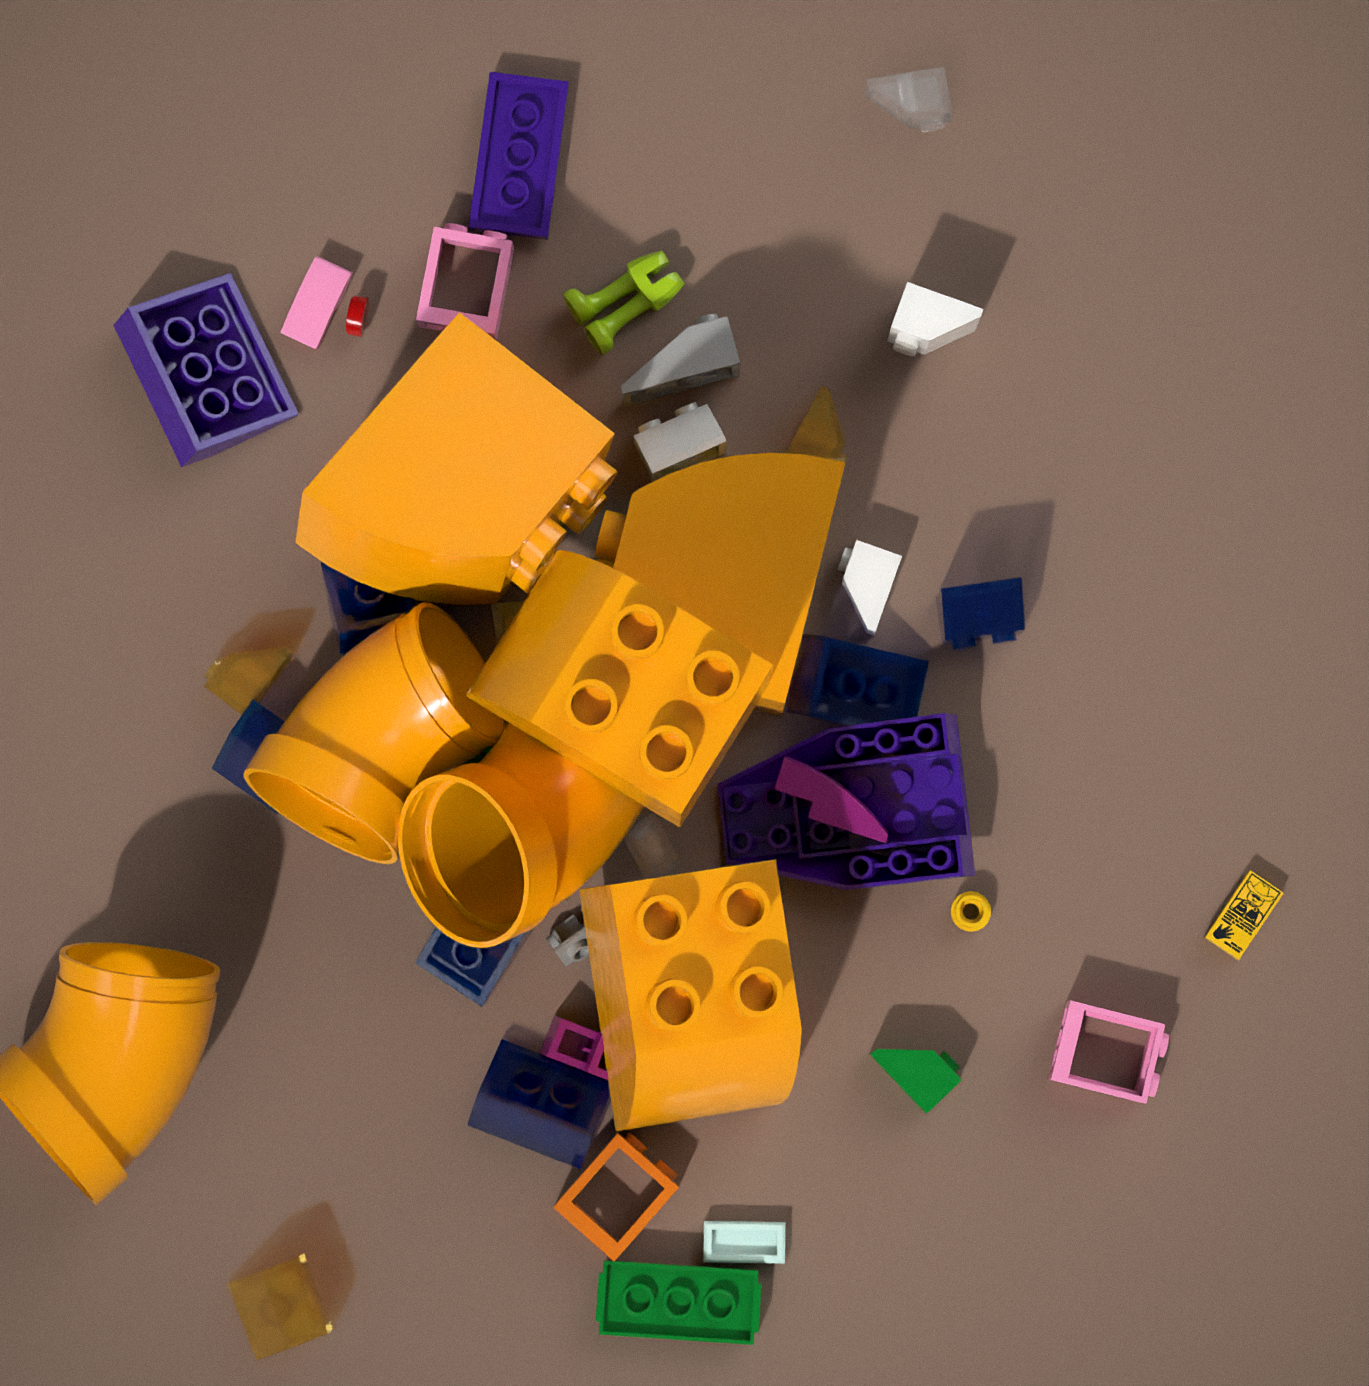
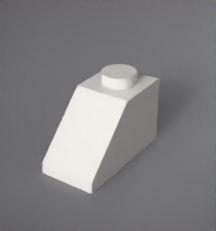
M856 540L853 550L845 547L838 570L845 572L842 584L865 632L874 636L902 556Z

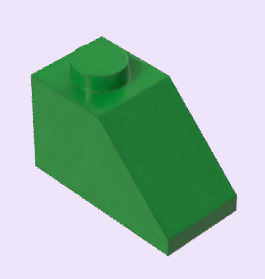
M874 1049L869 1053L925 1114L932 1110L962 1081L956 1074L961 1067L945 1051L940 1055L934 1050Z

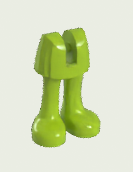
M662 250L638 257L627 263L626 273L596 293L584 295L578 289L572 288L562 294L573 318L579 326H582L604 308L636 290L637 294L616 311L584 327L586 337L600 355L603 356L613 349V337L625 324L648 309H652L655 312L659 311L685 284L676 271L666 275L654 284L651 283L649 279L661 272L670 263Z

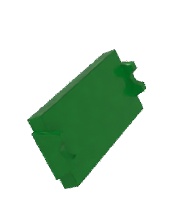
M604 1260L603 1273H599L595 1322H599V1335L754 1345V1333H759L762 1283H758V1270Z

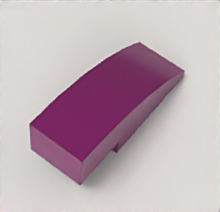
M785 756L774 790L813 802L808 815L810 819L886 843L888 831L873 812L853 793L817 769Z
M554 1015L540 1054L608 1080L602 1034Z

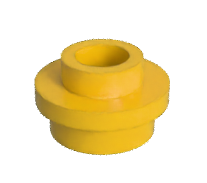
M974 891L964 892L954 899L950 910L951 918L954 924L961 930L968 932L978 931L989 922L991 906L982 894ZM973 904L977 907L978 915L975 919H967L964 916L963 908L965 905Z

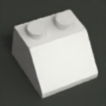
M907 282L891 325L887 342L893 343V349L899 353L913 357L916 356L917 352L925 355L975 332L983 309Z
M696 402L676 410L674 412L676 417L661 423L660 419H655L638 427L640 433L633 436L634 443L652 482L672 472L701 462L710 461L726 454V438L707 404L698 407Z

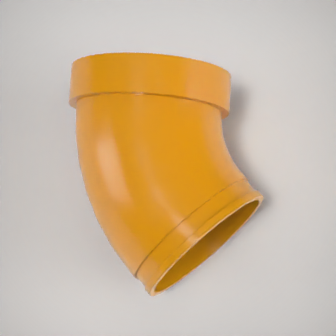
M422 602L412 608L409 613L398 616L370 634L337 661L305 694L287 717L278 733L269 734L264 737L246 767L243 776L249 787L264 802L305 831L357 857L376 863L393 864L399 858V818L402 807L410 792L423 780L463 765L481 754L485 748L494 746L507 727V721L466 696L485 665V661L470 638L452 617L438 606Z
M508 723L498 742L479 763L460 765L429 777L420 782L410 792L402 807L399 818L398 850L406 882L417 904L440 931L453 940L467 946L477 948L492 947L532 930L545 918L552 908L571 896L586 883L614 853L631 830L645 806L516 726Z
M85 942L64 946L60 949V969L56 975L54 993L44 1019L23 1046L18 1048L15 1044H12L0 1054V1099L57 1166L95 1205H98L129 1178L125 1169L149 1147L169 1122L186 1095L196 1074L210 1035L217 999L216 984L220 978V968L211 961L184 952L138 944Z

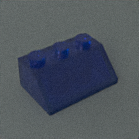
M501 1039L478 1091L467 1125L581 1169L610 1096L609 1083L604 1078Z

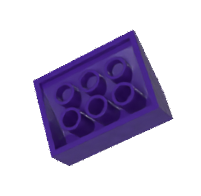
M231 273L128 307L113 325L181 467L217 455L299 415Z

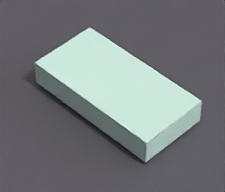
M704 1221L703 1262L785 1264V1222Z

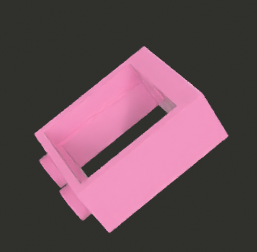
M446 223L444 228L434 227L416 317L418 326L443 331L459 313V311L431 307L443 243L500 253L488 317L464 312L460 313L497 341L514 253L513 241L506 240V234L496 231L485 230L483 235L467 233L468 228L458 224Z
M1068 1000L1065 1004L1048 1080L1146 1104L1148 1096L1155 1097L1159 1084L1160 1074L1154 1073L1157 1057L1164 1058L1168 1047L1169 1034L1163 1033L1165 1024ZM1083 1015L1148 1032L1134 1090L1069 1074Z

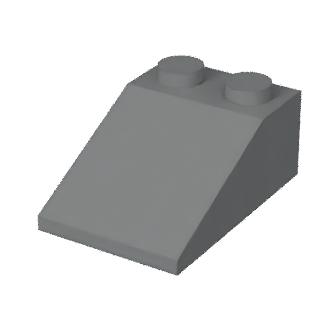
M708 314L694 320L695 325L687 327L620 386L624 407L738 377L740 360L728 317L718 318L717 314Z

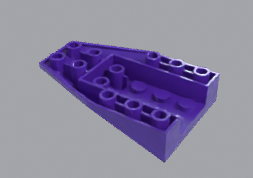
M941 713L828 728L717 784L726 864L739 865L776 860L777 872L780 876L844 890L976 876L957 715ZM785 756L817 769L853 793L873 812L888 831L886 843L810 819L808 815L813 802L774 790Z

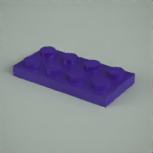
M497 72L489 73L469 230L481 232L490 230L506 235L548 240L569 89L568 81Z

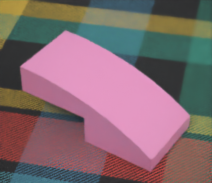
M316 256L299 288L280 333L314 349H318L322 344L334 311L340 306L353 272Z

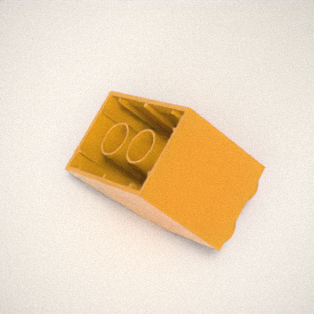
M459 312L304 489L295 543L329 567L360 583L390 594L424 602L453 605L493 604L502 598L513 583L529 594L567 534V531L561 526L565 524L577 535H580L606 503L608 497L604 492L618 473L616 469L605 462L615 433Z
M757 453L734 455L705 461L672 472L636 490L631 496L627 515L606 510L594 558H598V562L623 572L773 664L768 687L754 710L781 717L846 462L805 454Z
M558 550L552 556L466 696L680 828L767 689L773 664L623 572L586 556L570 551Z
M776 860L579 889L616 1131L782 1104L788 1098L797 1074L802 1027Z

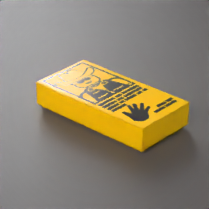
M1249 870L1204 938L1236 960H1239L1284 893Z

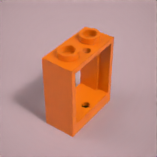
M618 1132L553 1207L614 1262L679 1188V1185L674 1182L678 1174L661 1159L656 1164L649 1160L643 1154L648 1148L630 1132L626 1137H623ZM618 1148L664 1187L619 1241L573 1201Z

